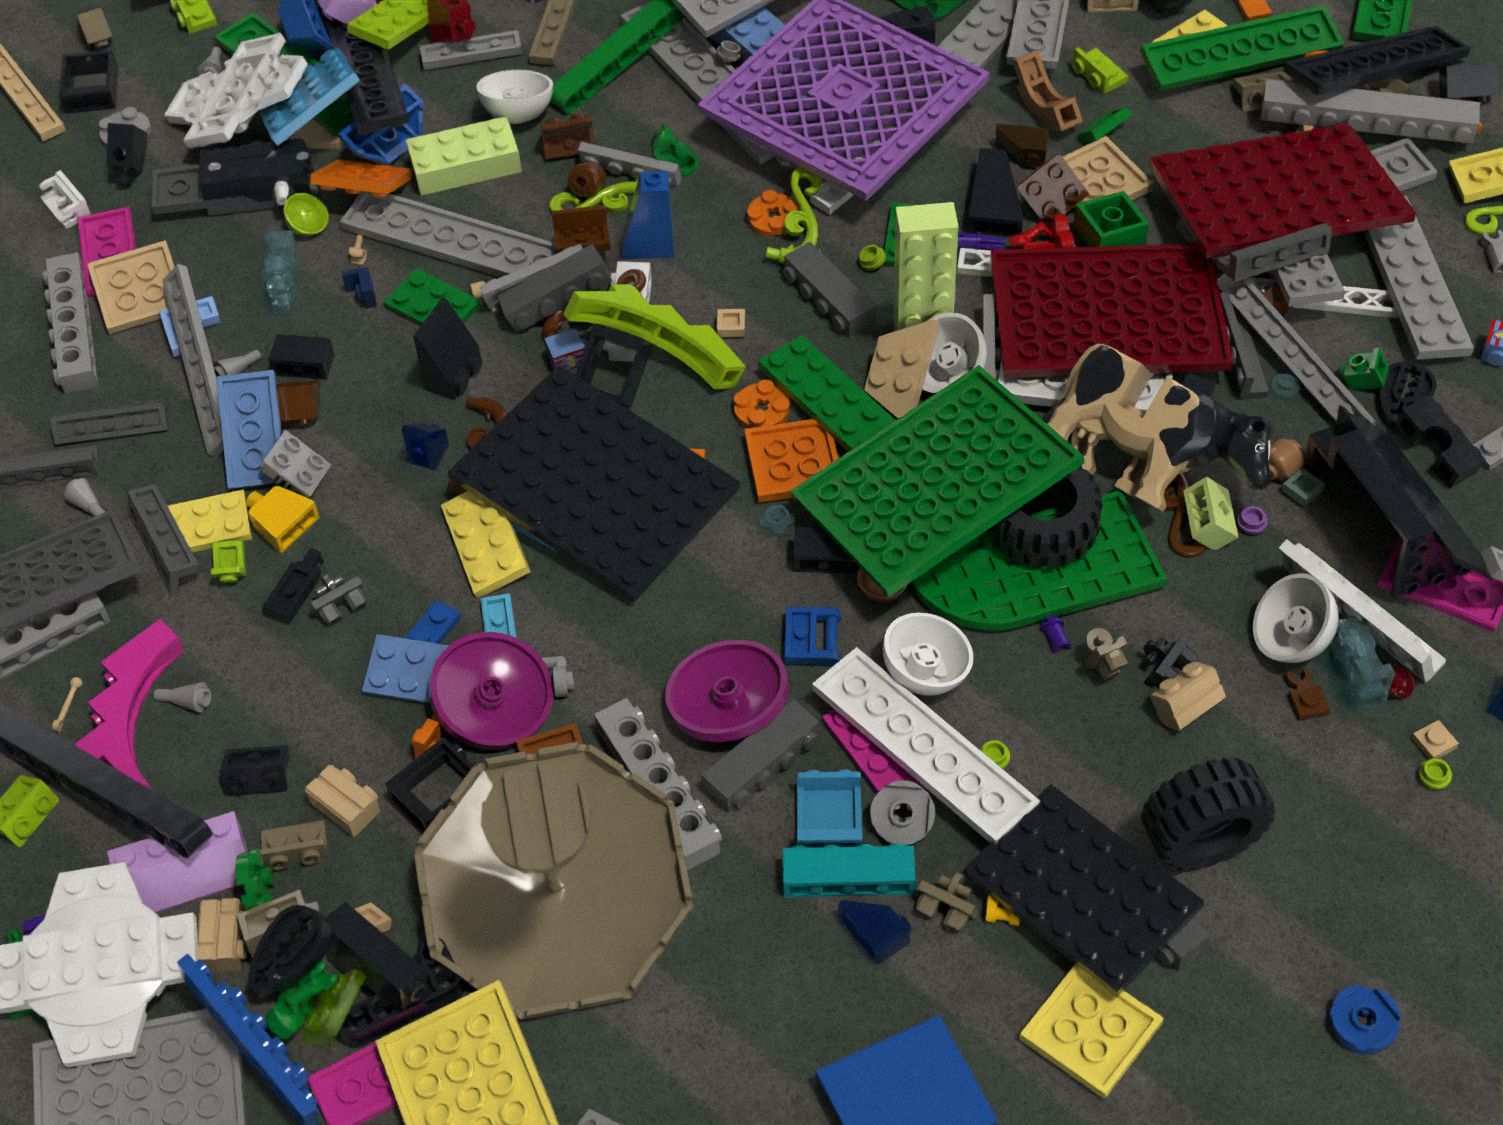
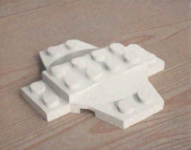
M281 33L241 42L233 57L224 63L226 69L220 74L210 71L182 84L165 112L164 117L169 123L192 125L183 140L188 148L205 147L209 144L229 141L233 137V133L239 134L248 128L250 120L258 110L286 100L293 94V90L302 78L308 63L303 56L281 55L278 57L286 41Z
M125 862L59 873L44 921L30 935L23 936L22 942L0 945V1014L32 1008L38 1015L45 1018L63 1064L67 1068L135 1056L147 1017L145 1012L147 1003L155 994L159 996L166 985L184 982L177 964L178 960L186 954H189L195 962L199 960L195 914L192 912L160 918L154 911L143 905L139 891Z

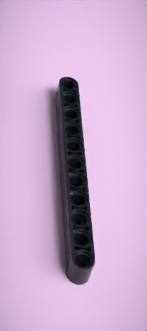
M0 703V749L186 859H189L213 836L210 827L200 817Z

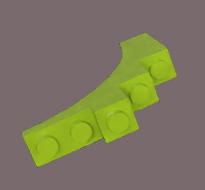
M611 284L608 291H574L563 313L569 321L609 326L655 344L686 363L713 389H731L735 387L746 368L710 325H688L671 305H650L633 285Z

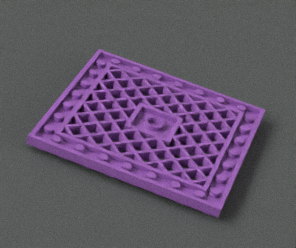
M813 0L698 104V113L867 201L989 81L990 72L843 0ZM837 29V31H832V32H825V31H824V30ZM858 39V41L845 42V40ZM840 41V43L827 44V42ZM822 43V45L809 46V44ZM878 49V52L866 53V50ZM860 51V54L848 55V52ZM839 53H842L841 56H832V57H830V54H839ZM821 55H824V56H825V57H823V58H814V59H812V57H811V56H821ZM802 57H806V58H807V59H805V60H796V61H794V59H793V58H802ZM899 60V62L887 63L886 61ZM881 62V64L869 65L868 63ZM863 64V66L850 67V65ZM827 67V70L814 71L817 68ZM809 69V72L796 73L799 70ZM920 70L919 73H910V74H908V72H907V71ZM791 71V74L778 75L780 72ZM902 72L901 75H889V73ZM884 74L883 77L871 78V75ZM941 80V83L929 84L931 81ZM805 82H811V83H812V84H810V85H801V86L798 85V83H805ZM922 82H923V85H918V86H911V85H910V84H913V83H922ZM787 84H793V85H794V86H792V87H782V88H780V85H787ZM905 84V87L892 88V86ZM775 86L773 89L762 90V87ZM808 95V98H801V96ZM926 95V98H919V99H914V98H913V96ZM795 96H796V99H791V100H783V99H782V98H786V97H795ZM908 97V100L895 101V98ZM778 99V101L764 102V100ZM759 100L760 102L755 104H746V102ZM877 100H890V102L877 103ZM813 107H816V108H817V110H810V111H804V110H803L804 108H813ZM795 109H798V111H799V112L785 113V110H795ZM911 110V113L898 114V111ZM780 111V114H774V115H767V114H766L767 112ZM892 112L893 115L880 116V113ZM874 114L875 116L861 118V115ZM832 118H837V119H838V121H830V122H825V121H824V119H832ZM819 120V122H820V123L806 124V121ZM801 122V125H787V123ZM895 125L896 128L883 129L882 126ZM877 127V130L864 131V128ZM859 129V132L846 133L845 130ZM840 131L841 134L827 135V132ZM822 133V136L809 137L808 134ZM880 140V143L867 144V141ZM861 142L862 145L848 146V143ZM843 144V147L830 148L829 145ZM864 155L865 157L860 159H851V156Z

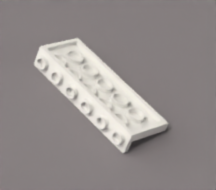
M1287 539L1279 547L1285 569L1289 573L1309 574L1323 582L1334 596L1338 612L1425 683L1429 681L1446 663L1443 656L1311 550L1305 548L1300 543L1294 545Z

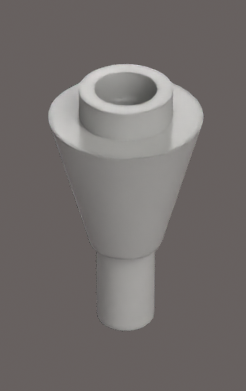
M213 47L210 56L198 67L199 76L210 71L217 74L222 72L220 60L222 50L219 47Z
M254 350L244 356L214 361L213 366L216 377L241 374L249 365L261 360L262 356L258 350Z
M74 479L66 485L64 492L65 500L91 513L94 517L105 513L99 506V502L86 479Z
M204 682L174 688L173 690L156 689L154 699L155 701L172 702L201 713L204 707L209 706L211 702V692Z

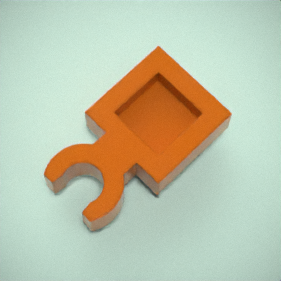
M433 714L432 720L427 719L422 728L417 729L412 737L415 759L438 742L442 734L447 732L439 723L435 714Z

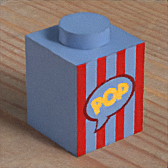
M1492 319L1480 360L1489 362L1494 366H1503V321Z
M576 328L544 338L547 356L553 369L558 365L567 370L580 366L587 341L585 338H580Z

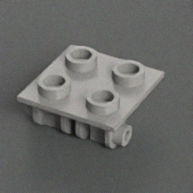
M286 430L259 464V467L263 469L262 473H265L273 480L277 475L280 476L276 481L277 484L282 479H285L287 482L283 488L286 489L291 484L288 489L289 491L306 498L312 495L331 466L321 455L314 452Z

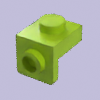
M243 540L213 542L214 568H211L210 571L213 577L219 578V582H237V577L246 576L245 542Z

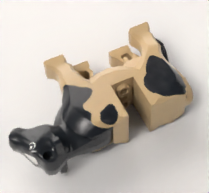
M1098 343L1090 346L1081 355L1070 373L1062 399L1042 418L1045 423L1066 441H1068V437L1072 433V446L1084 457L1085 464L1082 465V469L1089 471L1092 475L1097 470L1094 454L1099 440H1111L1121 451L1133 456V461L1123 471V477L1114 486L1161 512H1164L1166 508L1165 489L1176 475L1187 472L1193 467L1209 463L1218 457L1225 460L1232 468L1238 471L1243 476L1246 485L1251 489L1263 490L1271 482L1269 463L1272 424L1266 417L1249 416L1244 413L1239 415L1200 392L1186 388L1169 377H1166L1145 415H1143V412L1134 406L1151 379L1152 374L1141 362L1105 344Z

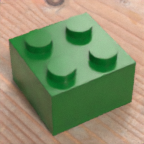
M1121 191L1077 203L1073 230L1086 247L1146 245L1150 223L1126 192Z

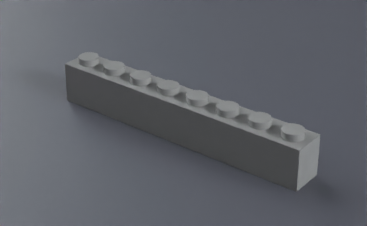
M1266 79L1260 120L1318 127L1347 124L1352 126L1355 131L1474 144L1479 127L1480 102L1352 88L1336 90L1324 95H1316L1311 93L1310 89L1301 83Z

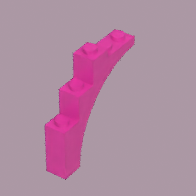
M161 619L101 661L106 672L103 678L109 687L88 702L93 712L90 718L97 728L75 743V746L150 789V785L139 772L134 750L135 724L142 702L152 684L165 668L184 652L178 636Z

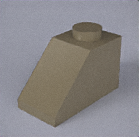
M102 8L77 15L88 46L94 45L96 49L109 45L108 40L112 39V35Z

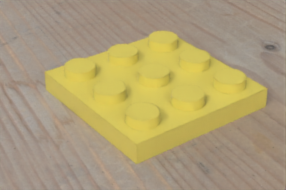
M1074 965L1020 1033L1019 1040L1105 1100L1162 1025L1164 1018L1125 991L1118 997H1115L1077 965Z

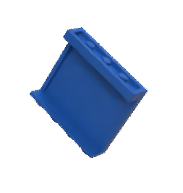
M940 1015L816 1071V1084L822 1095L826 1094L841 1125H998V1119Z

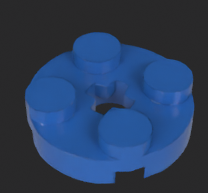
M1354 985L1342 990L1336 996L1328 1016L1330 1028L1336 1039L1346 1048L1359 1055L1379 1053L1390 1047L1395 1041L1400 1027V1012L1394 1000L1384 991L1377 988L1374 991L1363 988L1364 985ZM1361 1013L1364 1017L1370 1015L1372 1017L1370 1026L1360 1024L1357 1014Z

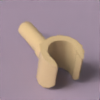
M357 235L354 247L349 248V254L352 256L350 262L353 264L363 265L367 257L366 250L361 249L362 235Z
M480 281L470 284L473 297L477 299L483 298L486 303L479 287L486 283ZM497 307L490 309L492 313L499 311Z

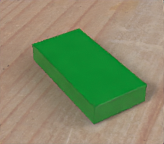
M1129 107L1115 109L1107 113L1079 133L1077 137L1080 142L1084 144L1100 139L1132 116Z

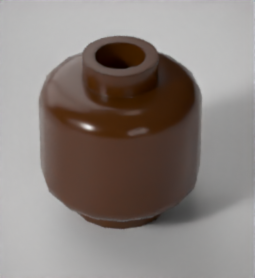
M592 161L577 164L568 175V184L572 192L577 196L585 198L591 197L602 190L606 182L605 171L599 164Z

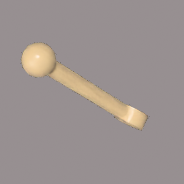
M74 677L70 681V691L58 719H55L52 724L54 732L61 731L64 718L76 690L82 686V680L79 677Z

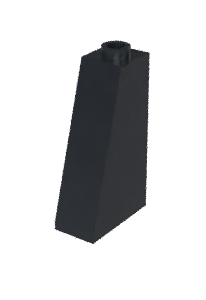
M980 148L969 212L968 233L977 234V232H980L981 235L1001 237L1020 235L1022 233L1023 215L1006 150Z
M344 902L326 916L331 929V941L327 955L329 962L402 1010L411 1003L419 1001L426 991L429 990L426 969L347 902Z

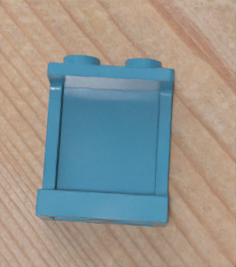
M808 770L797 773V846L802 845L808 848H823L827 845L856 847L862 844L861 773L851 770H839L837 772Z

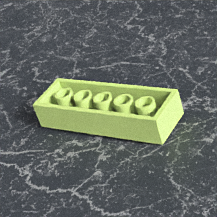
M954 202L896 207L893 314L895 331L926 322L943 313H954L959 228Z

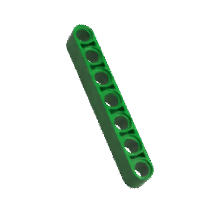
M652 0L553 84L550 103L565 113L571 114L573 109L577 110L678 24L685 15L671 0Z

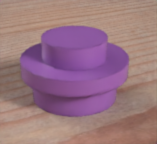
M1255 506L1245 508L1240 512L1237 519L1238 527L1243 532L1251 535L1262 533L1268 523L1265 512Z

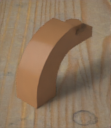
M1038 50L1031 51L1012 60L1020 82L1016 85L1019 95L1026 108L1045 128H1049L1050 131L1059 132L1083 122L1075 97H1063L1052 87Z

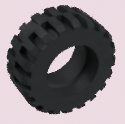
M1080 466L989 528L990 539L995 546H1000V552L1007 557L1013 556V561L1019 564L1025 562L1029 563L1030 567L1039 568V565L1047 566V569L1056 568L1057 564L1062 563L1065 566L1073 563L1074 558L1078 560L1087 554V549L1089 550L1094 546L1096 537L1099 535L1103 505L1099 484L1094 481V477L1089 471H1082V466ZM1045 502L1063 508L1068 514L1053 520H1040L1026 515L1020 509L1032 503Z
M1223 757L1222 760L1212 759L1207 760V763L1201 765L1199 763L1193 765L1190 769L1173 775L1174 778L1163 782L1159 785L1157 791H1153L1149 795L1148 801L1143 805L1141 822L1161 862L1170 868L1186 871L1189 868L1198 870L1203 866L1210 867L1216 865L1217 862L1224 859L1226 861L1238 852L1248 849L1249 845L1260 840L1262 834L1270 829L1271 823H1273L1275 818V805L1252 764L1239 758Z

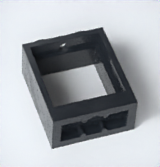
M113 50L62 55L59 98L65 114L116 109L118 65ZM107 73L106 85L74 88L75 76Z
M594 324L576 376L591 384L605 342L637 351L622 396L599 390L619 404L631 408L653 345L645 339Z
M443 737L388 780L385 785L389 798L425 832L441 809L445 810L448 807L450 798L434 811H431L411 790L446 762L463 778L467 776L473 766L477 767L479 764L476 762L472 764L466 759L467 756L464 750L457 743L452 745Z

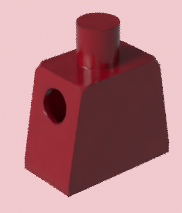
M427 0L431 42L456 43L473 37L476 22L471 18L469 2L465 0Z

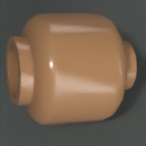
M1281 438L1271 445L1269 463L1271 480L1276 479L1277 481L1285 482L1304 466L1305 452L1295 440Z

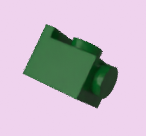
M1376 347L1373 352L1349 355L1347 363H1342L1340 366V374L1342 379L1346 380L1351 390L1384 387L1389 365L1380 347Z

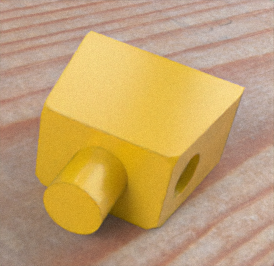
M280 486L273 487L265 496L254 491L246 500V505L251 508L248 514L253 527L281 554L320 518L313 500Z

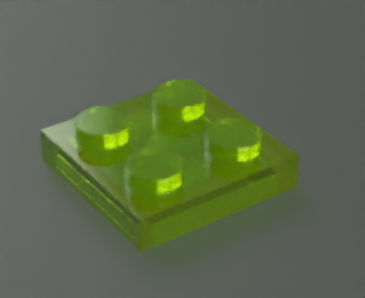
M356 969L344 975L340 974L331 988L319 992L318 998L321 1001L316 1011L312 1010L303 1023V1028L306 1030L301 1038L302 1041L314 1046L337 1035L366 977L365 974Z

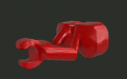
M1066 214L1052 216L1051 230L1045 224L1039 222L1025 232L1020 233V235L1010 237V249L1075 247ZM1043 232L1053 239L1055 243L1049 241L1032 243L1031 240Z

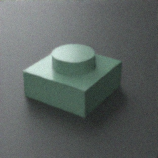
M1302 467L1283 483L1282 491L1305 507L1324 491L1325 483Z

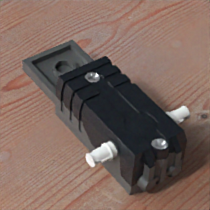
M302 138L286 139L279 145L275 142L242 145L239 148L226 147L225 150H221V148L213 149V151L200 150L199 165L152 170L151 208L154 215L207 208L208 214L211 216L284 207L285 202L288 201L287 199L296 193H307L313 196L318 193L319 185L311 184V173L319 170L318 163L316 162L313 150L307 147Z

